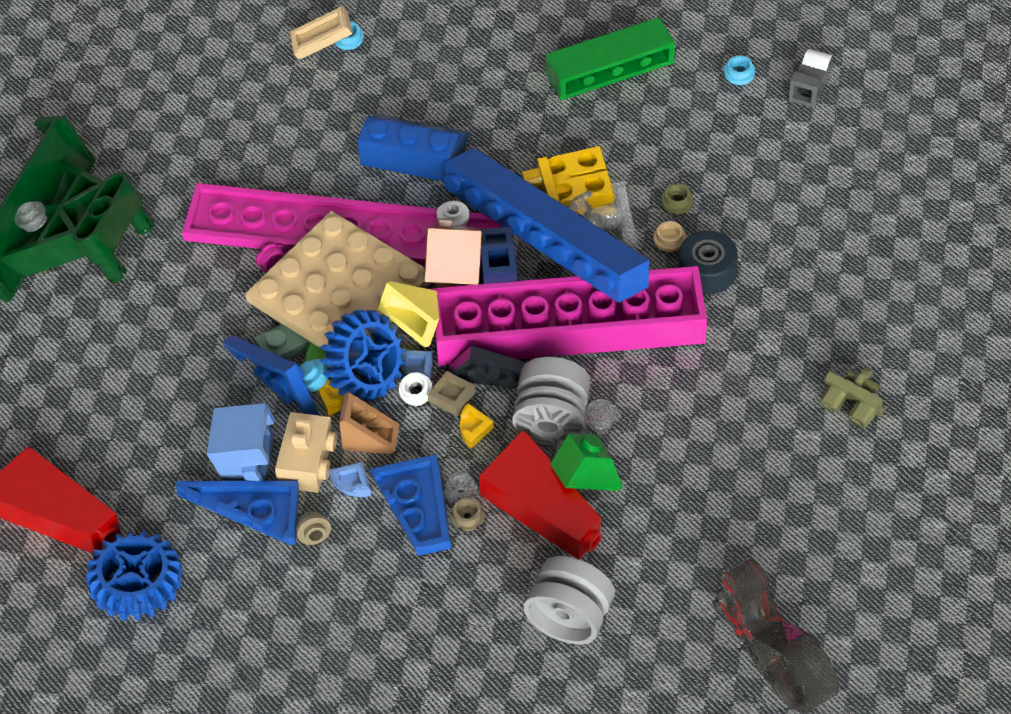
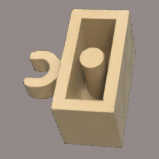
M290 412L275 467L277 481H298L300 491L319 493L322 480H327L329 476L330 460H327L329 452H334L337 444V432L332 431L331 417Z

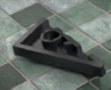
M471 345L446 367V371L470 383L517 388L520 370L527 362Z

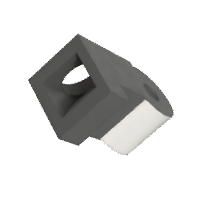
M812 49L806 51L802 64H800L797 72L794 71L790 80L789 101L816 108L831 71L833 55ZM800 88L812 90V96H802L798 90Z

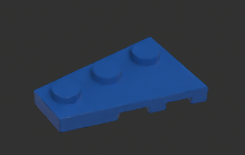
M437 454L369 469L418 556L452 548L440 463Z

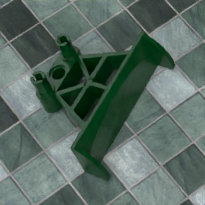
M48 116L36 119L35 125L44 135L0 204V299L6 302H11L25 277L85 256L90 263L100 267L110 283L122 280L125 277L123 274H126L127 270L117 259L114 252L128 226L131 223L138 235L148 233L152 230L151 226H154L153 219L149 217L142 206V196L125 173H114L106 178L105 181L89 173L96 159L66 116Z

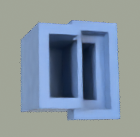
M266 403L214 408L207 456L223 481L268 480L274 433L269 425L274 424L275 418Z

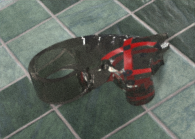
M748 558L723 572V587L715 591L717 599L713 600L712 604L733 627L749 657L778 697L792 709L805 714L836 696L839 692V682L829 657L814 637L780 617L773 597L769 593V580L763 567L754 558Z

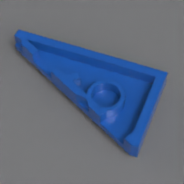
M234 335L222 341L223 346L239 362L248 358L258 368L253 371L254 375L269 389L274 391L286 404L295 400L301 413L320 416L302 379L304 378V372L296 362H290L281 358L275 352L266 351Z
M177 481L176 489L179 497L284 543L296 545L299 501L298 481Z

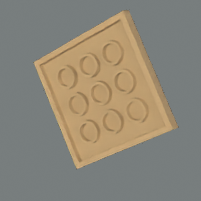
M330 211L245 294L248 303L320 348V346L328 344V339L324 333L333 331L331 323L336 320L341 321V315L351 313L357 309L364 311L375 310L382 314L377 309L386 283L393 281L427 288L431 282L423 280V273H425L423 266L333 211ZM364 329L366 335L370 336L372 341H374L375 339L372 336V334L366 329Z

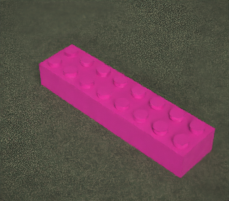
M698 266L649 270V287L620 303L578 276L432 288V290L437 291L439 321L435 329L438 366L450 365L471 345L514 359H528L706 343L707 316Z

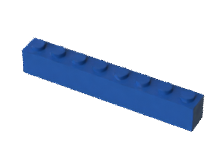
M473 148L445 161L444 183L446 190L501 226L511 227L514 235L616 302L620 303L649 287V259L482 152Z

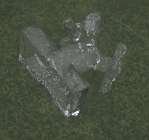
M625 180L610 183L613 203L592 208L586 201L593 195L590 191H585L583 194L573 198L570 206H568L569 209L572 211L577 210L583 218L604 231L620 230L622 243L627 246L638 245Z

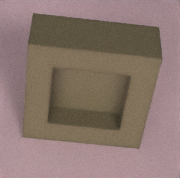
M446 371L428 393V402L457 417L474 396L475 385Z

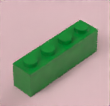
M660 17L545 54L546 77L560 101L674 64L675 42Z

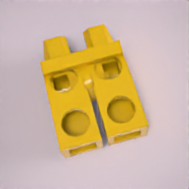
M600 146L557 155L550 159H547V157L538 158V168L522 172V179L577 214L601 210L602 215L615 213L614 191L608 171H606Z

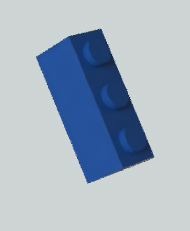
M379 114L368 116L358 138L360 165L444 181L445 161L463 153L469 132Z

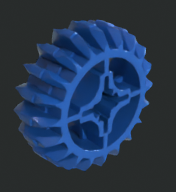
M358 309L341 315V321L336 320L332 322L333 331L324 333L328 339V344L320 346L321 349L326 351V357L322 358L320 362L327 364L328 368L324 371L323 375L331 377L329 386L338 389V394L342 396L350 392L359 399H363V401H372L376 397L386 396V389L396 388L394 379L403 377L398 370L399 366L407 364L401 359V353H404L407 349L400 347L399 343L404 336L396 333L398 325L389 322L388 316L379 314L375 310L364 311ZM364 329H366L372 334V336L375 339L374 342L372 341L370 336L366 335ZM352 369H355L357 375H361L362 382L355 377Z
M129 530L128 537L121 538L116 533L113 543L103 540V550H94L93 560L88 561L86 583L89 587V595L95 600L100 611L106 609L107 614L111 618L119 613L120 618L124 622L129 615H134L135 619L139 622L141 614L148 613L153 618L155 614L154 609L159 608L166 611V600L175 601L176 590L181 589L183 570L182 565L179 564V555L176 553V550L172 549V545L168 540L162 542L158 533L149 538L145 530L139 536H135ZM117 568L118 571L113 574V579L107 583L110 574ZM161 568L159 577L152 583V578L156 576L155 572Z

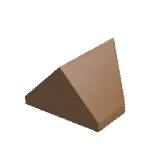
M350 392L346 393L339 422L343 450L380 454L394 453L400 424Z

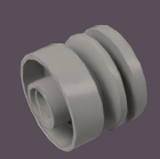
M559 357L535 358L525 363L520 370L517 387L518 397L515 399V409L512 417L513 427L519 434L521 431H524L535 443L548 446H561L569 433L583 434L586 405L588 404L590 391V376L587 371L577 363Z

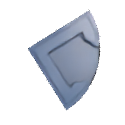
M406 350L404 353H401V359L407 363L401 366L406 375L418 372L425 374L431 380L433 351Z
M362 462L329 470V478L332 484L342 493L354 497L371 496L370 486Z

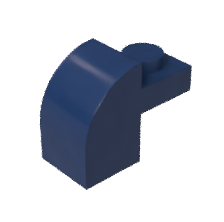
M511 227L480 229L482 231L480 255L483 284L517 281V266Z

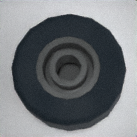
M700 231L691 234L682 242L679 249L678 268L699 267L703 294H716L725 291L733 284L737 275L738 253L735 244L730 238L715 231Z

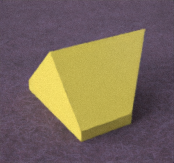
M393 281L386 283L377 310L388 316L392 322L408 333L418 344L424 347L430 346L439 321L437 291Z

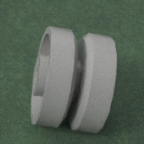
M551 557L540 568L536 577V584L532 587L524 602V613L529 622L538 630L554 639L578 645L591 643L597 637L603 624V616L609 611L615 598V587L604 573L587 562L573 557Z

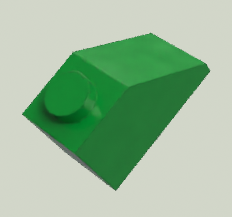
M569 433L550 463L565 488L620 491L622 487L614 462L603 446V442L596 435L590 433Z

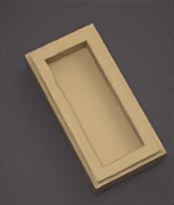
M343 6L290 31L293 53L299 60L352 35L349 14Z

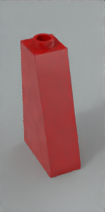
M521 431L479 475L480 496L580 560L587 551H593L601 540V517L576 489L564 487L550 465L552 461L527 433Z
M29 446L0 471V518L92 554L94 550L103 549V540L113 543L115 541V534L121 532L117 515L113 510Z

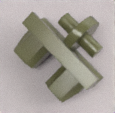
M865 367L860 374L850 369L846 379L831 371L826 375L824 380L827 387L821 399L822 406L838 413L845 400H848L855 404L848 415L849 419L863 428L867 427L875 415L881 418L886 410L882 406L883 399L875 395L880 385L872 381V369Z

